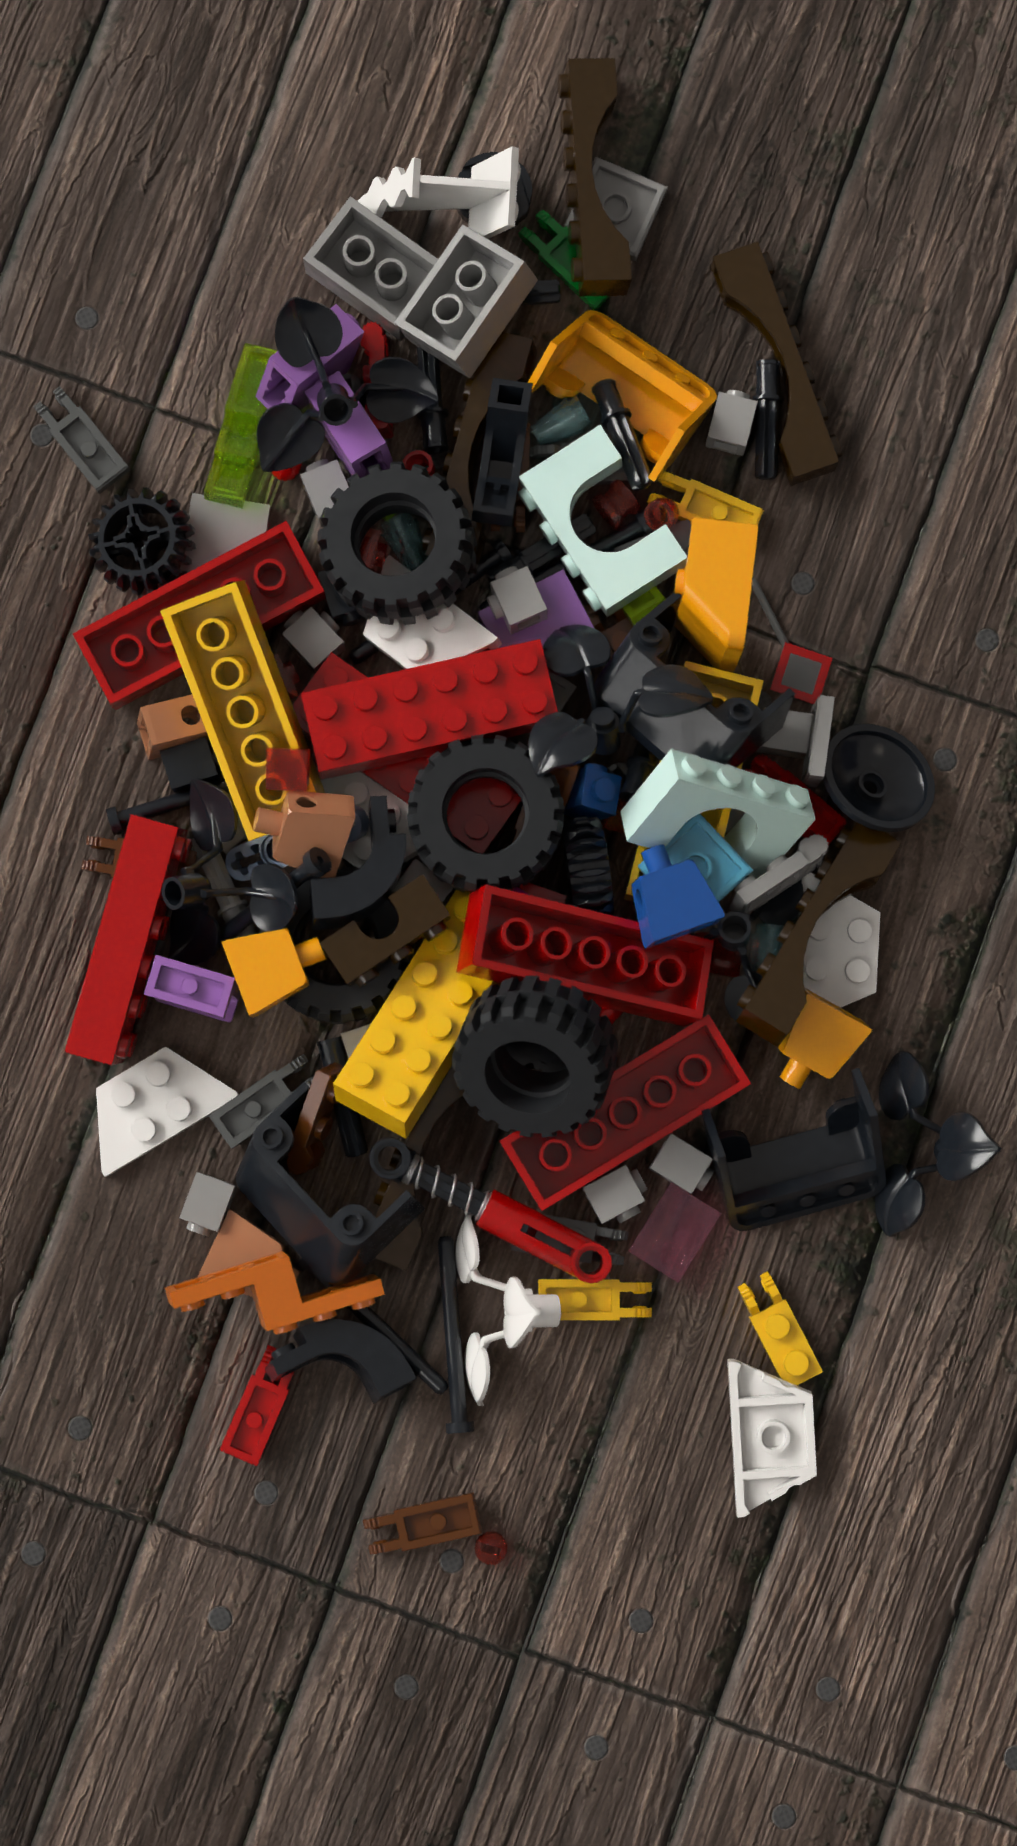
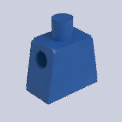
M664 844L654 846L641 853L649 873L639 877L632 883V893L642 943L645 949L715 925L725 917L723 909L692 859L672 865Z

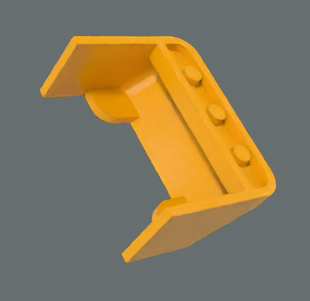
M587 310L549 343L528 383H533L532 393L541 385H545L547 391L555 397H575L581 392L597 403L592 393V387L601 380H615L625 408H629L631 411L630 422L632 427L644 435L640 441L643 454L650 462L656 464L648 476L649 479L655 482L676 460L717 399V394L709 384L607 315L595 310Z
M692 517L686 567L677 569L674 594H680L682 597L675 617V627L714 668L734 673L744 649L759 525Z

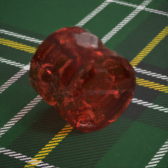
M615 479L610 483V489L606 493L597 494L592 498L597 511L615 530L623 525L625 517L629 514L634 515L641 510V506L635 496L619 479Z

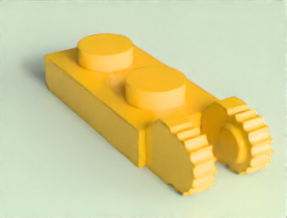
M664 472L657 481L667 488L684 492L681 503L655 493H651L647 501L651 506L665 513L675 515L676 519L681 521L687 519L690 523H692V517L758 525L764 512L762 508L694 479L689 481L669 472Z
M767 1271L760 1275L761 1284L765 1292L769 1294L773 1305L760 1311L751 1288L746 1283L737 1288L751 1314L749 1319L779 1378L799 1385L822 1373L823 1370L787 1300L782 1299L777 1286Z
M538 1279V1294L558 1295L561 1305L560 1320H620V1317H652V1308H647L646 1306L620 1308V1292L646 1294L647 1292H652V1282H620V1279H603L598 1283H586L580 1279Z

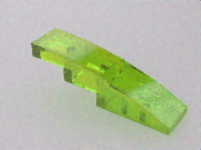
M249 343L244 345L225 405V417L215 445L214 461L204 489L205 500L243 509L259 454L256 436L257 425L260 417L267 410L256 398V394L269 357L278 350Z

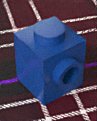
M585 764L580 769L564 815L570 817L597 816L600 820L615 816L622 777L608 773V768L603 765Z

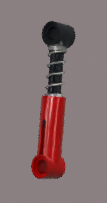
M393 1137L382 1138L372 1146L369 1154L370 1165L373 1171L380 1177L391 1179L399 1184L401 1182L406 1185L414 1184L415 1190L422 1188L431 1193L432 1198L437 1196L447 1201L449 1207L455 1205L464 1210L465 1216L469 1213L474 1215L475 1226L583 1282L598 1283L610 1273L612 1266L611 1256L608 1250L598 1242L495 1189L490 1193L489 1191L483 1193L475 1189L472 1182L466 1184L458 1180L456 1174L448 1175L441 1171L439 1165L433 1167L425 1163L423 1157L416 1154V1150L406 1146L399 1139ZM392 1146L400 1151L401 1162L394 1169H384L378 1163L379 1152L385 1147ZM537 1231L571 1247L569 1255L535 1238L534 1236ZM593 1250L598 1252L600 1256V1265L593 1272H583L579 1267V1259L584 1252Z

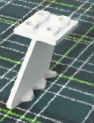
M512 146L472 166L471 179L420 175L421 159L414 157L407 171L401 167L393 168L387 182L385 178H374L368 193L363 195L358 202L380 218L385 211L469 209L468 228L489 239L515 227V221L519 212L518 203L516 202L517 182L521 173V167L518 163L519 148Z

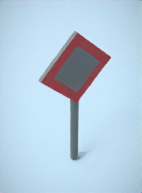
M752 579L751 587L783 647L769 690L783 694L790 688L795 692L794 699L814 705L817 698L822 694L833 658L790 644L758 581Z

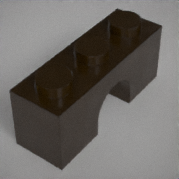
M423 874L389 896L390 902L399 915L398 926L390 936L383 939L370 938L360 930L353 920L320 942L349 987L357 983L359 988L365 986L380 975L377 970L378 967L389 960L394 965L401 962L414 952L411 945L423 937L430 942L448 929L445 922L451 919V915Z

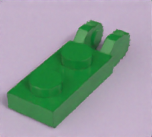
M541 210L535 216V219L554 238L546 245L527 227H524L518 233V236L555 275L579 296L578 282H572L571 260L576 258V245L569 244L568 227L565 226L563 228L550 214ZM610 296L579 297L591 309L596 311Z

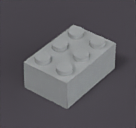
M351 196L303 258L306 274L374 323L380 324L384 330L399 341L404 338V334L394 322L438 260Z
M462 224L394 324L411 343L466 377L471 378L538 279L524 260Z

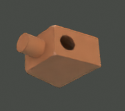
M192 694L140 707L137 726L148 761L161 757L160 751L205 736L210 741ZM190 718L194 720L196 724L189 725L185 723L183 719Z
M289 791L286 794L281 812L258 807L253 831L272 835L273 858L294 868L303 863V855L311 848L317 847L322 849L329 856L332 868L320 878H335L355 820L354 796Z
M229 1210L198 1277L281 1251L284 1252L286 1245L240 1213ZM293 1268L294 1276L297 1281L300 1271ZM250 1285L244 1287V1295L253 1297Z

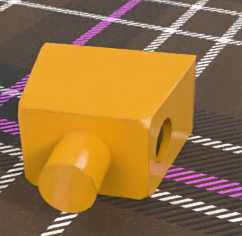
M288 928L222 942L247 1012L252 1018L259 1016L308 987L310 984L304 968L326 960L318 936L295 945Z
M805 987L807 1003L788 1035L777 1047L783 1054L790 1057L779 1077L798 1089H801L811 1070L827 1079L834 1077L872 1031L862 1019Z

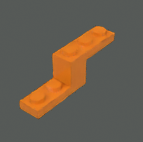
M283 1251L165 1287L169 1304L174 1309L181 1307L182 1312H187L205 1306L204 1299L220 1295L221 1299H230L245 1293L244 1287L250 1285L260 1324L266 1331L273 1330L274 1334L292 1331L298 1327L297 1322L312 1318L313 1322L333 1318L337 1315L336 1310L351 1305L352 1309L356 1310L371 1306L376 1303L375 1297L385 1295L381 1279L374 1274L351 1280L344 1285L332 1286L300 1296L290 1258Z

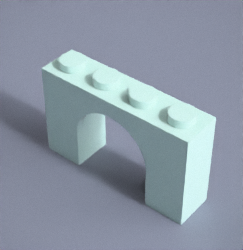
M599 425L519 476L523 489L518 491V495L529 512L536 509L544 520L539 526L549 543L553 545L558 542L566 555L561 557V560L573 578L580 575L587 588L582 592L594 611L601 608L606 617L677 573V569L686 567L687 555L666 524L631 547L618 552H601L592 549L584 544L575 534L571 525V515L579 497L586 490L623 467L621 455L602 426Z
M671 749L620 811L627 842L652 848L664 844L666 847L688 820L702 812L718 808L741 810L745 814L724 839L753 869L748 876L753 875L755 878L765 874L767 866L776 858L785 855L816 820L808 789L675 749Z

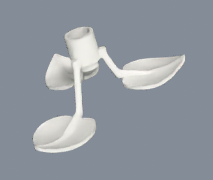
M469 1213L464 1218L456 1241L455 1260L459 1277L462 1283H469L472 1279L474 1282L505 1291L503 1330L480 1338L478 1332H473L468 1339L464 1354V1370L469 1390L477 1405L484 1406L483 1399L490 1381V1362L487 1353L490 1343L505 1338L509 1348H516L527 1333L532 1332L533 1327H558L561 1318V1305L557 1294H533L532 1289H524L517 1277H510L506 1284L482 1276L477 1268L480 1255L478 1240L471 1219L473 1215Z

